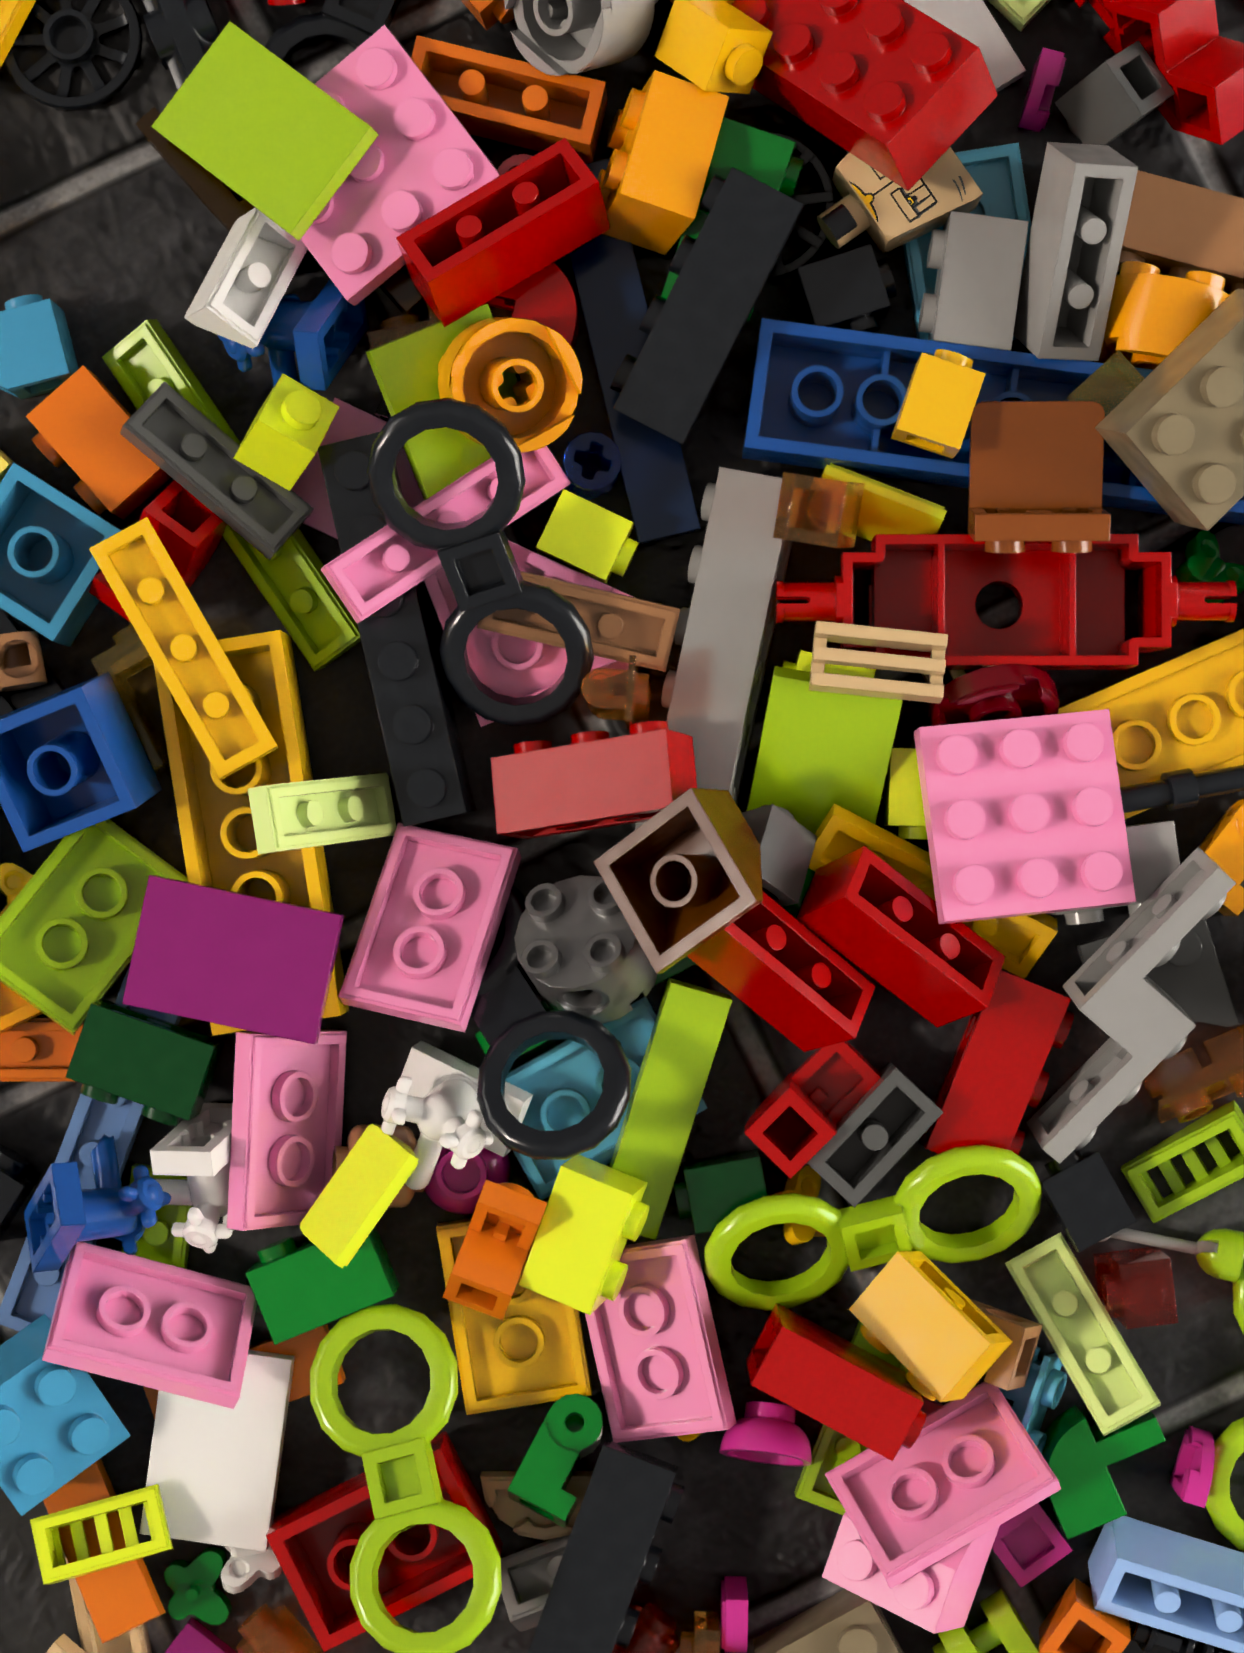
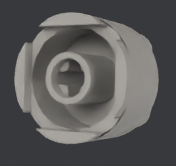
M504 0L505 10L513 8L518 30L510 32L520 53L539 71L556 76L578 74L633 58L641 49L650 33L654 17V5L658 2V0Z

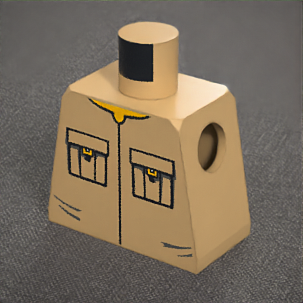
M951 147L909 191L849 152L836 166L832 178L835 187L843 199L818 215L817 220L826 237L837 249L866 230L877 247L885 253L927 234L933 229L943 226L951 211L970 213L977 207L983 192Z

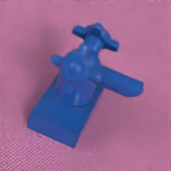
M329 279L312 302L301 301L297 294L284 295L257 347L252 349L218 335V338L223 341L230 357L237 361L238 369L241 372L251 370V357H259L265 354L264 347H267L273 386H275L283 373L298 382L294 352H296L300 383L311 390L326 391L369 328L365 298L356 306H353L344 298L332 280Z
M104 1134L90 1153L96 1189H81L77 1162L50 1164L24 1210L33 1273L59 1270L72 1247L77 1242L115 1238L118 1242L122 1243L126 1254L134 1255L137 1252L136 1241L143 1236L146 1228L154 1226L158 1221L156 1211L170 1203L171 1195L163 1192L160 1184L149 1176V1170L145 1165L135 1167L133 1169L134 1182L130 1186L122 1188L114 1136L109 1137Z

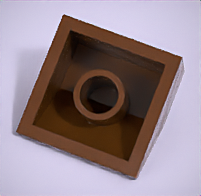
M690 788L593 861L656 974L664 973L763 901L760 844L728 790Z

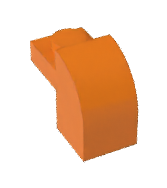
M485 1180L442 1298L503 1320L548 1202L534 1198V1195L528 1189L520 1185L508 1182L497 1184Z

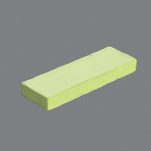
M387 773L248 788L258 855L394 836L397 828Z
M1061 1232L1005 1263L1039 1324L1043 1325L1042 1330L1104 1437L1161 1406L1158 1397Z

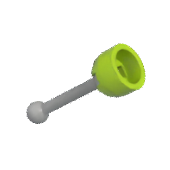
M1124 1228L1099 1241L1104 1242L1109 1238L1194 1254L1199 1266L1206 1274L1216 1279L1235 1283L1239 1279L1244 1259V1232L1227 1228L1213 1229L1205 1232L1197 1242Z

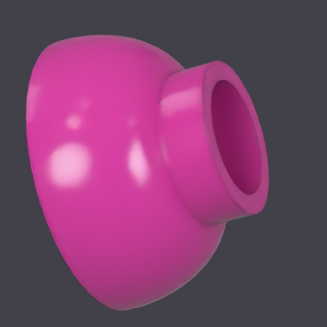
M443 1147L431 1180L424 1191L432 1202L448 1212L463 1215L473 1214L485 1180L497 1184L509 1181V1156L507 1154L502 1157L483 1148L477 1156L467 1160L463 1169L458 1170L450 1163L453 1152L450 1148Z
M746 1402L744 1418L736 1420L737 1424L726 1430L719 1453L749 1462L780 1466H809L812 1464V1451L806 1433L795 1424L796 1409L777 1403Z

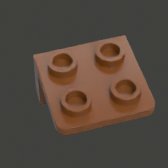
M980 401L975 404L970 419L968 534L974 541H985V552L1022 553L1025 552V541H1052V552L1088 553L1092 552V541H1110L1111 514L1102 508L1104 438L1095 429L1105 418V411L1099 403L1095 401Z

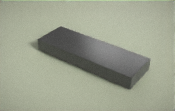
M163 382L122 426L120 434L269 560L304 523L314 509L294 491H288L233 459L240 445L166 382Z

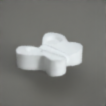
M224 1546L231 1553L230 1559L221 1571L222 1585L228 1593L237 1594L243 1592L260 1577L274 1580L282 1572V1568L271 1546L266 1552Z

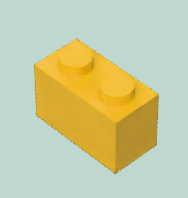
M897 1251L849 1308L854 1316L863 1324L860 1327V1332L864 1338L880 1352L888 1355L892 1353L908 1369L905 1377L910 1385L925 1398L931 1401L937 1399L940 1403L964 1399L1013 1342L921 1251Z

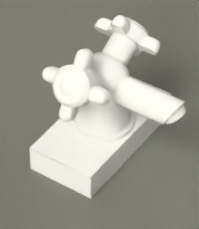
M422 1040L411 1047L402 1075L397 1085L387 1090L381 1109V1116L384 1119L381 1126L383 1133L392 1136L396 1125L403 1126L405 1121L417 1124L421 1132L414 1149V1153L419 1159V1164L405 1183L407 1187L413 1190H421L429 1184L443 1147L450 1148L453 1152L450 1163L458 1170L463 1169L467 1160L477 1156L483 1148L502 1157L511 1151L485 1124L477 1102L479 1068ZM505 1081L504 1098L509 1112L520 1123H523L533 1094Z
M203 1103L199 1115L189 1121L185 1119L181 1121L150 1150L153 1175L187 1176V1180L155 1179L162 1187L163 1192L171 1195V1201L167 1205L193 1206L188 1211L186 1222L173 1223L172 1235L184 1238L190 1245L201 1248L208 1254L215 1251L218 1239H228L234 1229L227 1228L233 1103ZM220 1217H223V1224H218Z

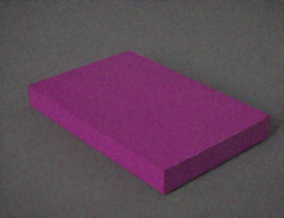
M149 875L122 1004L316 1044L319 1039L344 915L157 875Z

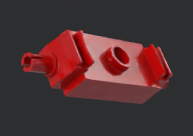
M876 534L871 542V552L842 553L841 576H835L834 582L776 581V600L807 601V603H777L776 623H783V621H834L835 623L854 624V570H871V585L868 586V626L948 634V644L945 651V670H978L1003 664L1030 665L1041 670H1125L1139 665V653H1151L1171 648L1172 627L1176 626L1177 621L1234 622L1237 614V603H1207L1205 600H1229L1231 597H1237V586L1234 580H1226V582H1178L1177 577L1172 575L1171 552H1139V534H1110V541H1092V552L1088 553L1052 552V541H1025V552L990 553L985 552V541H974L969 534ZM1125 570H1138V637L1125 641ZM987 585H1004L1012 590L1017 597L1019 604L1018 616L1011 626L1002 629L991 628L984 624L977 615L975 607L976 598L981 589ZM841 643V649L925 658H930L931 655L930 652Z

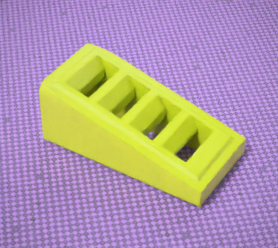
M158 1484L30 1519L43 1585L55 1584L173 1549ZM143 1503L151 1540L139 1544L131 1507ZM115 1511L119 1512L126 1544L125 1548L118 1550L114 1549L107 1514ZM94 1518L101 1554L90 1557L83 1521ZM70 1525L77 1561L66 1564L59 1528Z

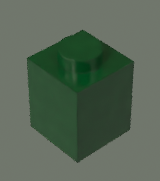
M757 1149L684 1162L683 1171L685 1179L674 1182L680 1219L693 1218L695 1234L713 1231L716 1225L737 1207L767 1196L760 1155Z

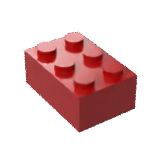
M444 1431L435 1436L431 1441L442 1497L445 1500L466 1507L489 1530L497 1551L501 1556L503 1543L447 1432ZM365 1472L277 1515L266 1534V1538L323 1652L366 1632L360 1623L350 1598V1563L361 1534L375 1520ZM433 1524L415 1525L399 1533L385 1549L378 1568V1591L386 1610L393 1617H396L473 1578V1564L465 1545L449 1530Z

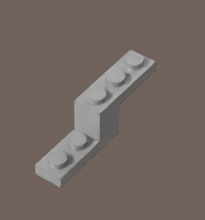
M1199 847L1180 864L1062 986L1077 1008L1110 1038L1026 1122L1041 1148L1059 1164L1074 1149L1078 1151L1085 1147L1095 1135L1097 1126L1117 1106L1128 1103L1138 1093L1142 1081L1162 1060L1170 1059L1176 1055L1184 1046L1188 1034L1196 1027L1195 1023L1178 1002L1148 977L1147 974L1154 967L1167 963L1175 955L1180 946L1181 939L1200 920L1213 916L1222 907L1227 893L1236 884Z

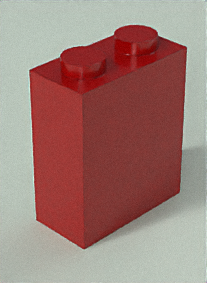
M778 1303L775 1304L746 1358L751 1385L891 1461L894 1460L901 1445L910 1449L922 1431L927 1413L921 1411L924 1404L923 1398L907 1381L905 1377L906 1372Z

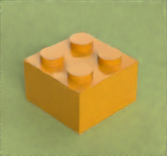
M654 70L642 90L631 89L624 110L618 109L609 132L607 147L615 150L612 153L607 169H601L597 177L610 224V229L602 234L631 242L634 245L663 255L670 250L695 220L729 96L718 92L704 91L693 83Z

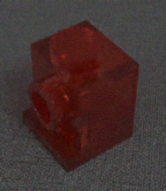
M1147 1247L1093 1254L1098 1297L1111 1318H1117L1126 1329L1179 1323L1171 1258L1157 1247Z

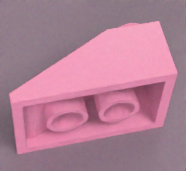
M922 1396L924 1404L921 1411L927 1414L943 1406L936 1401H931ZM845 1511L822 1577L933 1634L962 1628L966 1624L999 1526L890 1589Z

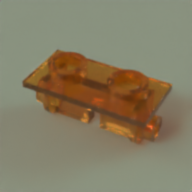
M629 655L628 670L597 668L585 676L582 682V694L589 710L594 716L604 720L625 721L628 732L629 725L637 723V720L649 721L651 682H649V674L640 673L636 655Z
M1244 1024L1203 1042V1046L1212 1064L1202 1068L1191 1047L1177 1053L1170 1059L1162 1060L1143 1080V1084L1152 1099L1160 1095L1163 1096V1099L1158 1101V1120L1160 1124L1175 1117L1179 1123L1194 1120L1213 1108L1212 1101L1232 1092H1235L1239 1098L1244 1097Z

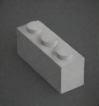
M1047 142L1020 284L1013 334L1038 359L1099 361L1138 171L1137 165L1107 145Z

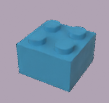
M14 462L0 482V608L51 641L70 647L100 601L89 593L93 578L101 571L89 548L122 530Z
M46 1314L0 1345V1487L21 1516L131 1436L88 1372L42 1361L51 1321Z

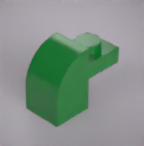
M1076 1405L1059 1415L1049 1426L1045 1433L1047 1440L1042 1455L1056 1475L1061 1490L1047 1497L1066 1538L1071 1539L1127 1515L1107 1466L1166 1441L1160 1425L1151 1411L1105 1437L1102 1435L1097 1424L1089 1427L1086 1418Z

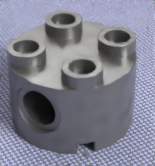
M579 875L554 884L544 883L533 888L526 896V909L520 916L514 937L517 959L548 1007L555 1011H574L603 1024L620 1019L632 1011L633 1008L630 1003L637 999L641 992L646 998L655 985L657 974L602 877Z

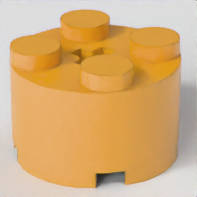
M1139 261L1123 262L1120 273L1116 276L1100 358L1099 361L1094 362L1109 364L1110 358L1126 363V366L1154 370L1229 296L1228 293L1223 291L1226 279L1206 271H1189L1186 273L1185 278L1161 275L1160 269L1152 264Z
M494 317L478 321L456 336L438 363L440 399L452 398L479 405L506 426L522 453L541 449L554 442L568 429L575 416L573 414L577 406L579 394H581L583 380L579 361L572 347L561 334L537 321L517 317ZM504 371L520 375L521 380L513 386L515 398L499 393L498 387L504 382L502 375ZM459 431L473 442L483 445L468 433Z

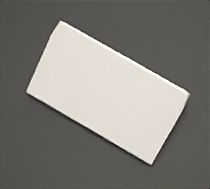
M258 209L250 210L239 217L233 224L184 318L197 327L249 348L257 347L308 248L301 239L299 241Z

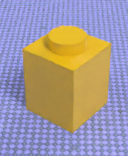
M674 0L654 56L704 91L750 94L754 80L761 70L763 57L773 32L725 0Z
M936 349L934 356L922 352L915 365L891 439L953 459L961 449L986 373L971 369L973 365L972 359L950 350Z

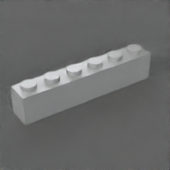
M719 467L716 483L709 482L703 494L701 519L708 521L703 546L695 545L691 553L688 566V582L695 583L690 608L682 607L680 610L674 639L676 645L682 646L677 671L669 670L666 675L661 704L662 707L669 708L666 720L668 722V729L693 737L697 788L728 790L736 805H738L776 623L777 603H780V600H776V581L784 582L803 490L795 480ZM646 821L635 823V830Z

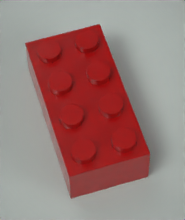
M735 0L731 4L773 32L763 57L761 70L755 78L752 88L907 191L919 181L998 96L980 48L903 0Z

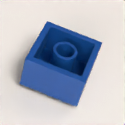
M109 672L0 716V804L23 853L133 810L162 790Z

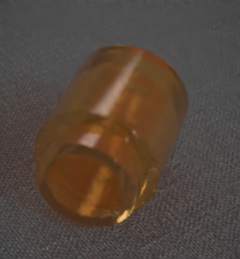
M267 1603L263 1604L237 1629L243 1637L235 1648L238 1653H323L320 1645L285 1604L280 1605L274 1610Z

